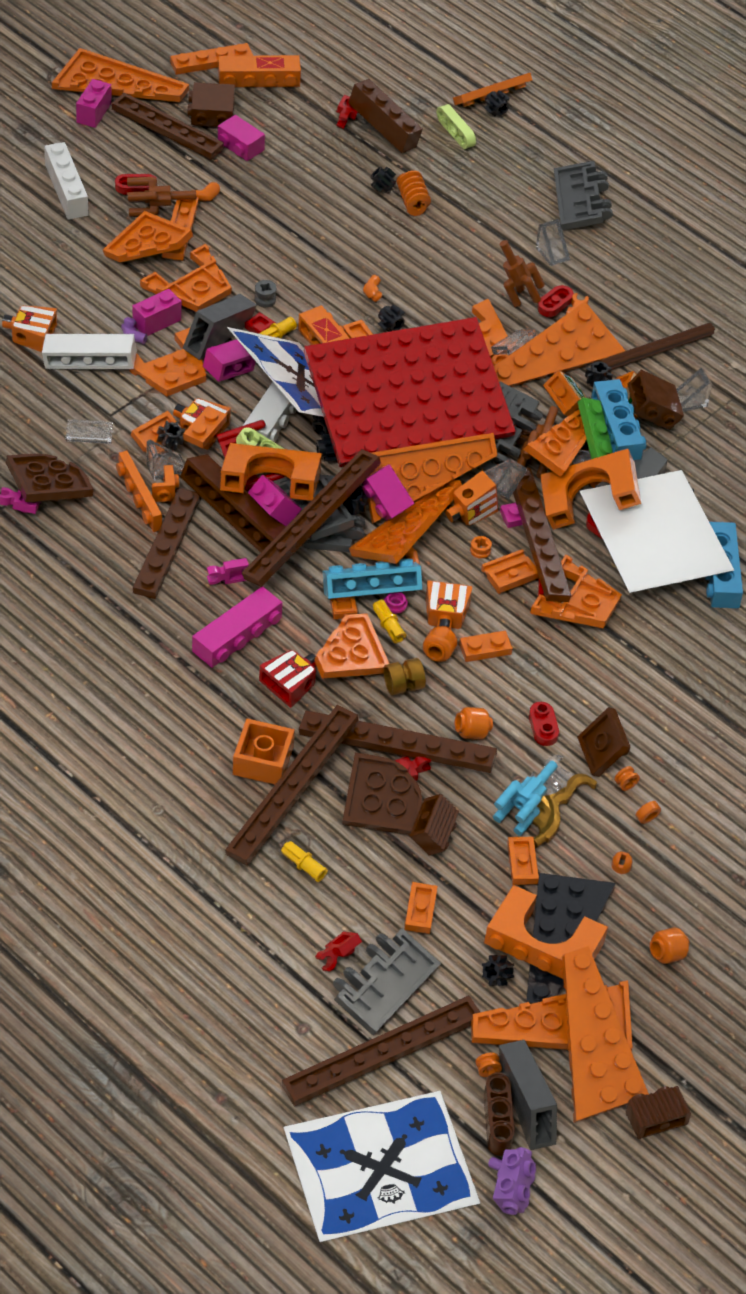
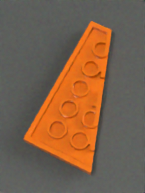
M82 48L78 49L52 81V89L84 92L91 80L95 79L111 84L112 95L121 96L123 93H126L134 98L181 102L189 91V84Z
M583 302L496 364L494 369L499 382L514 387L527 381L545 378V376L555 374L558 370L566 372L584 367L593 362H600L601 359L624 352L625 349L590 306Z
M494 433L372 452V454L379 456L381 464L370 475L390 464L411 499L415 501L496 457L498 454ZM368 498L373 524L382 518L376 512V504L373 499Z
M451 480L415 500V504L392 519L387 520L349 548L351 556L397 564L453 501V493L462 486L461 481Z
M589 946L565 953L562 956L564 988L566 989L567 1004L565 1008L568 1017L567 1036L569 1065L572 1074L571 1094L574 1102V1123L627 1105L628 1101L637 1094L649 1095Z
M628 980L619 982V985L611 987L605 985L632 1051ZM566 994L544 998L542 1002L521 1003L519 1007L498 1008L473 1014L471 1018L472 1043L502 1045L525 1040L528 1047L568 1050Z

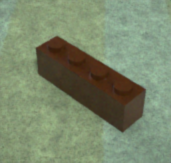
M370 79L354 84L348 103L401 153L416 148L423 128Z

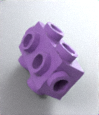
M520 1147L505 1150L502 1160L492 1157L488 1162L490 1168L498 1171L493 1200L504 1213L509 1215L524 1213V1210L529 1205L530 1185L535 1180L536 1163L531 1158L532 1152L526 1148Z

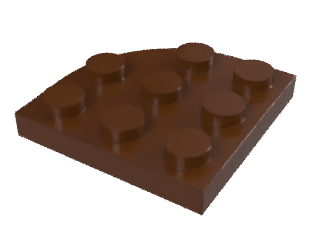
M48 454L6 456V465L25 502L36 503L48 500L59 501L61 499L93 497L94 488L87 475L72 462H69L68 465L62 460H57V456Z
M355 752L342 825L410 835V831L416 822L415 819L422 807V794L417 781L413 779L403 765L392 759Z

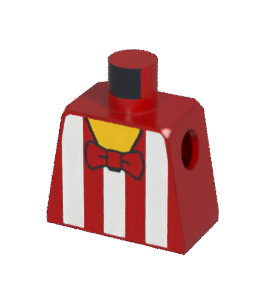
M294 650L283 653L260 665L259 681L291 708L315 684V668L317 666L314 659L316 655L310 653L303 658Z

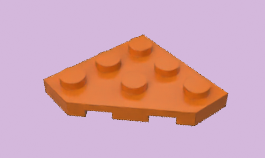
M144 211L103 249V253L110 259L125 262L178 250L193 237V233L189 228Z
M367 613L345 615L314 659L322 679L383 674L384 665L390 664Z

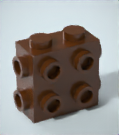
M194 82L193 91L189 90V103L192 104H188L187 116H191V125L218 127V125L231 118L234 112L235 85Z
M640 370L627 384L635 409L634 412L639 418L649 420L659 427L662 426L671 430L684 417L674 384L644 370Z

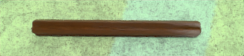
M706 323L603 358L600 362H604L608 367L615 369L714 334L715 327L712 323Z

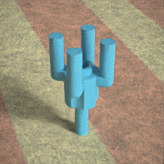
M549 761L537 777L527 776L522 783L517 780L512 781L494 803L498 811L493 815V819L501 823L512 808L516 806L520 810L515 816L519 823L513 830L517 835L522 836L534 818L539 815L540 810L537 805L547 792V788L543 784L558 768V765L554 761Z

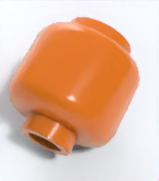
M434 627L429 631L423 642V651L429 659L436 662H444L453 654L457 646V637L447 627Z
M466 707L460 713H457L455 717V730L464 739H484L493 728V719L489 717L488 711L484 708Z
M676 927L657 931L650 942L652 956L663 964L683 960L689 951L688 937L681 929Z

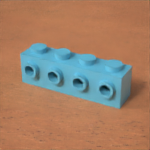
M401 559L398 564L379 561L375 563L376 566H366L365 563L352 564V568L345 569L340 565L330 566L329 570L322 571L324 595L330 599L422 590L421 566L413 562V559Z

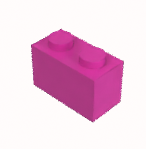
M91 80L76 102V123L94 128L97 127L112 104L111 84L100 80Z
M237 115L218 125V140L224 142L226 148L244 160L249 161L265 150V134Z
M167 289L132 305V317L136 321L134 326L139 332L149 336L181 321L182 301L170 289Z
M236 339L208 348L203 367L220 382L253 371L256 361Z
M390 464L382 467L362 482L364 493L368 498L373 499L376 504V512L385 520L392 519L415 504Z
M264 475L258 479L248 492L270 516L285 526L302 510L280 486Z

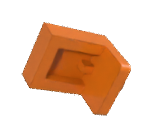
M164 465V483H152V497L155 502L173 501L175 497V488H179V476L174 474L173 465Z

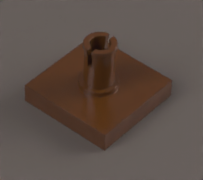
M610 707L577 736L590 772L593 776L600 777L621 756H626L631 748L616 709Z

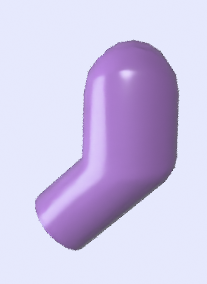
M126 317L121 325L123 333L134 334L135 342L144 345L147 341V334L136 330L134 326L136 323L135 319Z

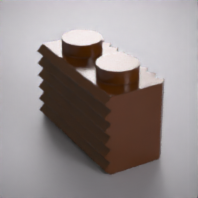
M443 794L434 795L423 800L421 810L418 812L419 814L415 819L416 822L409 835L428 855L444 852L449 846L448 839L450 834L457 826L456 819L459 810H456V807H453V804H450V801L443 797Z
M664 1086L649 1095L637 1094L628 1101L626 1116H628L637 1139L688 1125L691 1116L688 1105L678 1086L670 1088Z

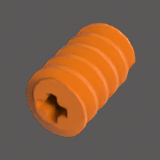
M415 170L402 173L398 176L396 182L406 210L410 215L420 216L431 203L422 174Z

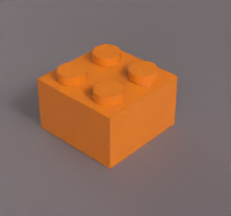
M246 718L233 756V775L276 784L287 769L294 748L295 729Z

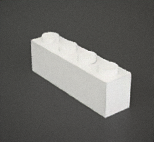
M65 142L44 146L45 166L67 219L88 216V196Z
M46 334L42 356L45 369H134L137 348L134 334Z
M272 382L244 425L264 420L265 428L257 432L275 443L280 430L287 426L290 415L295 414L297 410Z

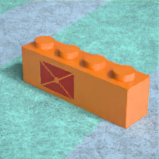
M299 55L218 56L219 84H232L235 87H300L301 67Z
M322 305L299 314L298 330L311 345L349 339L343 327L336 323L332 314L327 312Z

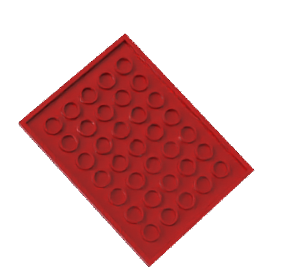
M477 317L304 346L303 352L339 467H345L361 449L372 453L494 433L495 439L515 435L516 430Z

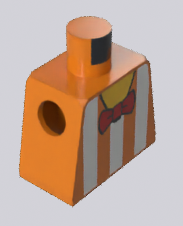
M23 305L20 307L16 317L4 315L2 327L12 329V341L14 343L42 352L45 335L53 334L57 327V308Z
M200 398L195 399L189 407L177 404L174 408L173 416L180 419L181 429H185V431L207 406L227 414V422L204 447L206 450L217 440L216 435L223 433L230 425L231 408Z
M482 470L454 491V505L445 510V514L451 522L461 518L466 525H472L498 512L496 484Z
M428 580L425 598L427 623L430 626H442L450 630L451 628H462L471 602L472 586Z

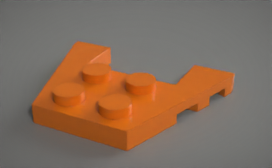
M206 244L190 252V259L200 267L176 281L168 283L157 272H153L140 280V287L155 294L170 289L182 301V306L195 312L213 305L230 295L232 291L231 285L222 270H219L216 260L209 253V248Z
M486 299L472 306V313L481 321L479 325L491 359L496 354L510 352L512 350V343L490 300Z
M190 328L175 333V341L181 347V350L144 363L136 352L134 369H130L132 374L135 376L140 375L146 379L147 384L165 396L173 395L206 382V373L202 359H197L183 349Z
M565 554L561 560L565 577L576 582L570 591L571 598L569 602L546 601L545 596L539 594L531 607L530 613L604 628L619 604L622 594L600 578L596 580L587 574L588 569L582 565L580 567L572 563L573 559Z

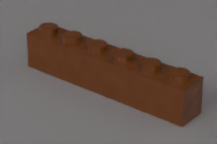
M208 454L187 458L180 477L260 553L284 530L285 526L270 516L246 490H244V493L221 491L222 467Z

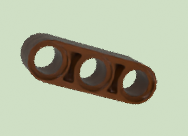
M492 1073L486 1079L483 1097L487 1145L491 1153L503 1156L505 1150L512 1149L515 1132L511 1085L506 1075ZM496 1137H504L505 1140H500Z

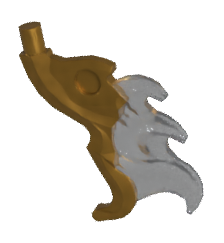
M553 755L544 764L545 767L549 761H554L558 768L543 784L547 788V792L537 805L540 813L532 822L539 829V834L534 837L535 848L544 842L549 843L559 830V805L567 804L576 789L582 784H587L592 789L597 787V781L586 774H573L560 767L559 761L563 760V755ZM534 771L532 772V774H531L530 777H533V776L536 777V774H535Z

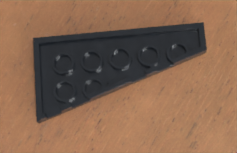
M539 873L532 937L544 943H562L573 936L584 916L597 922L610 895H612L616 883ZM530 964L526 1002L530 1004L542 1002L544 998L560 995L564 988V980Z

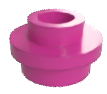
M401 592L389 593L384 599L392 613H402L407 608L408 601Z

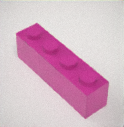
M263 586L194 634L192 636V652L211 668L218 663L224 662L229 655L236 650H241L247 642L254 637H259L265 629L280 621L282 618L283 602Z

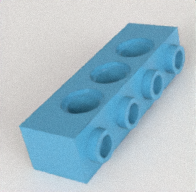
M620 379L594 382L591 399L600 400L613 453L629 449L633 460H640L643 450L646 449V440L644 436H641L639 421L635 420L633 405L628 402L627 389L623 388Z
M709 522L734 571L706 576L705 580H709L706 596L711 600V607L740 608L743 588L736 523Z

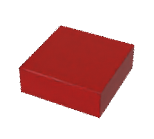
M259 312L245 322V329L259 334L276 322Z

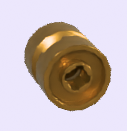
M419 658L404 660L402 665L399 662L385 664L383 667L385 685L391 696L405 693L407 688L410 691L425 688V672Z

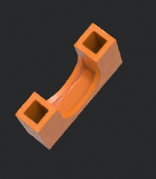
M230 443L221 469L220 490L244 493L246 483L251 476L267 472L278 473L291 479V499L312 501L321 474L322 453Z
M629 449L571 465L561 477L553 471L540 475L546 517L553 530L575 523L572 505L574 496L582 487L589 483L601 481L611 484L612 496L619 510L641 504L635 462Z
M513 885L487 926L485 944L562 979V956L565 953L589 946L595 960L604 945L608 930L607 926L584 916L573 936L567 941L557 944L538 941L525 928L527 921L534 912L537 895Z

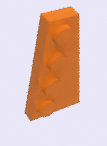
M578 409L569 415L560 424H556L547 433H543L524 448L527 453L560 477L567 470L587 440L580 410Z

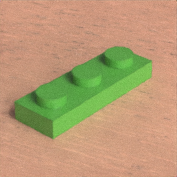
M583 397L578 401V406L591 459L613 453L600 400Z

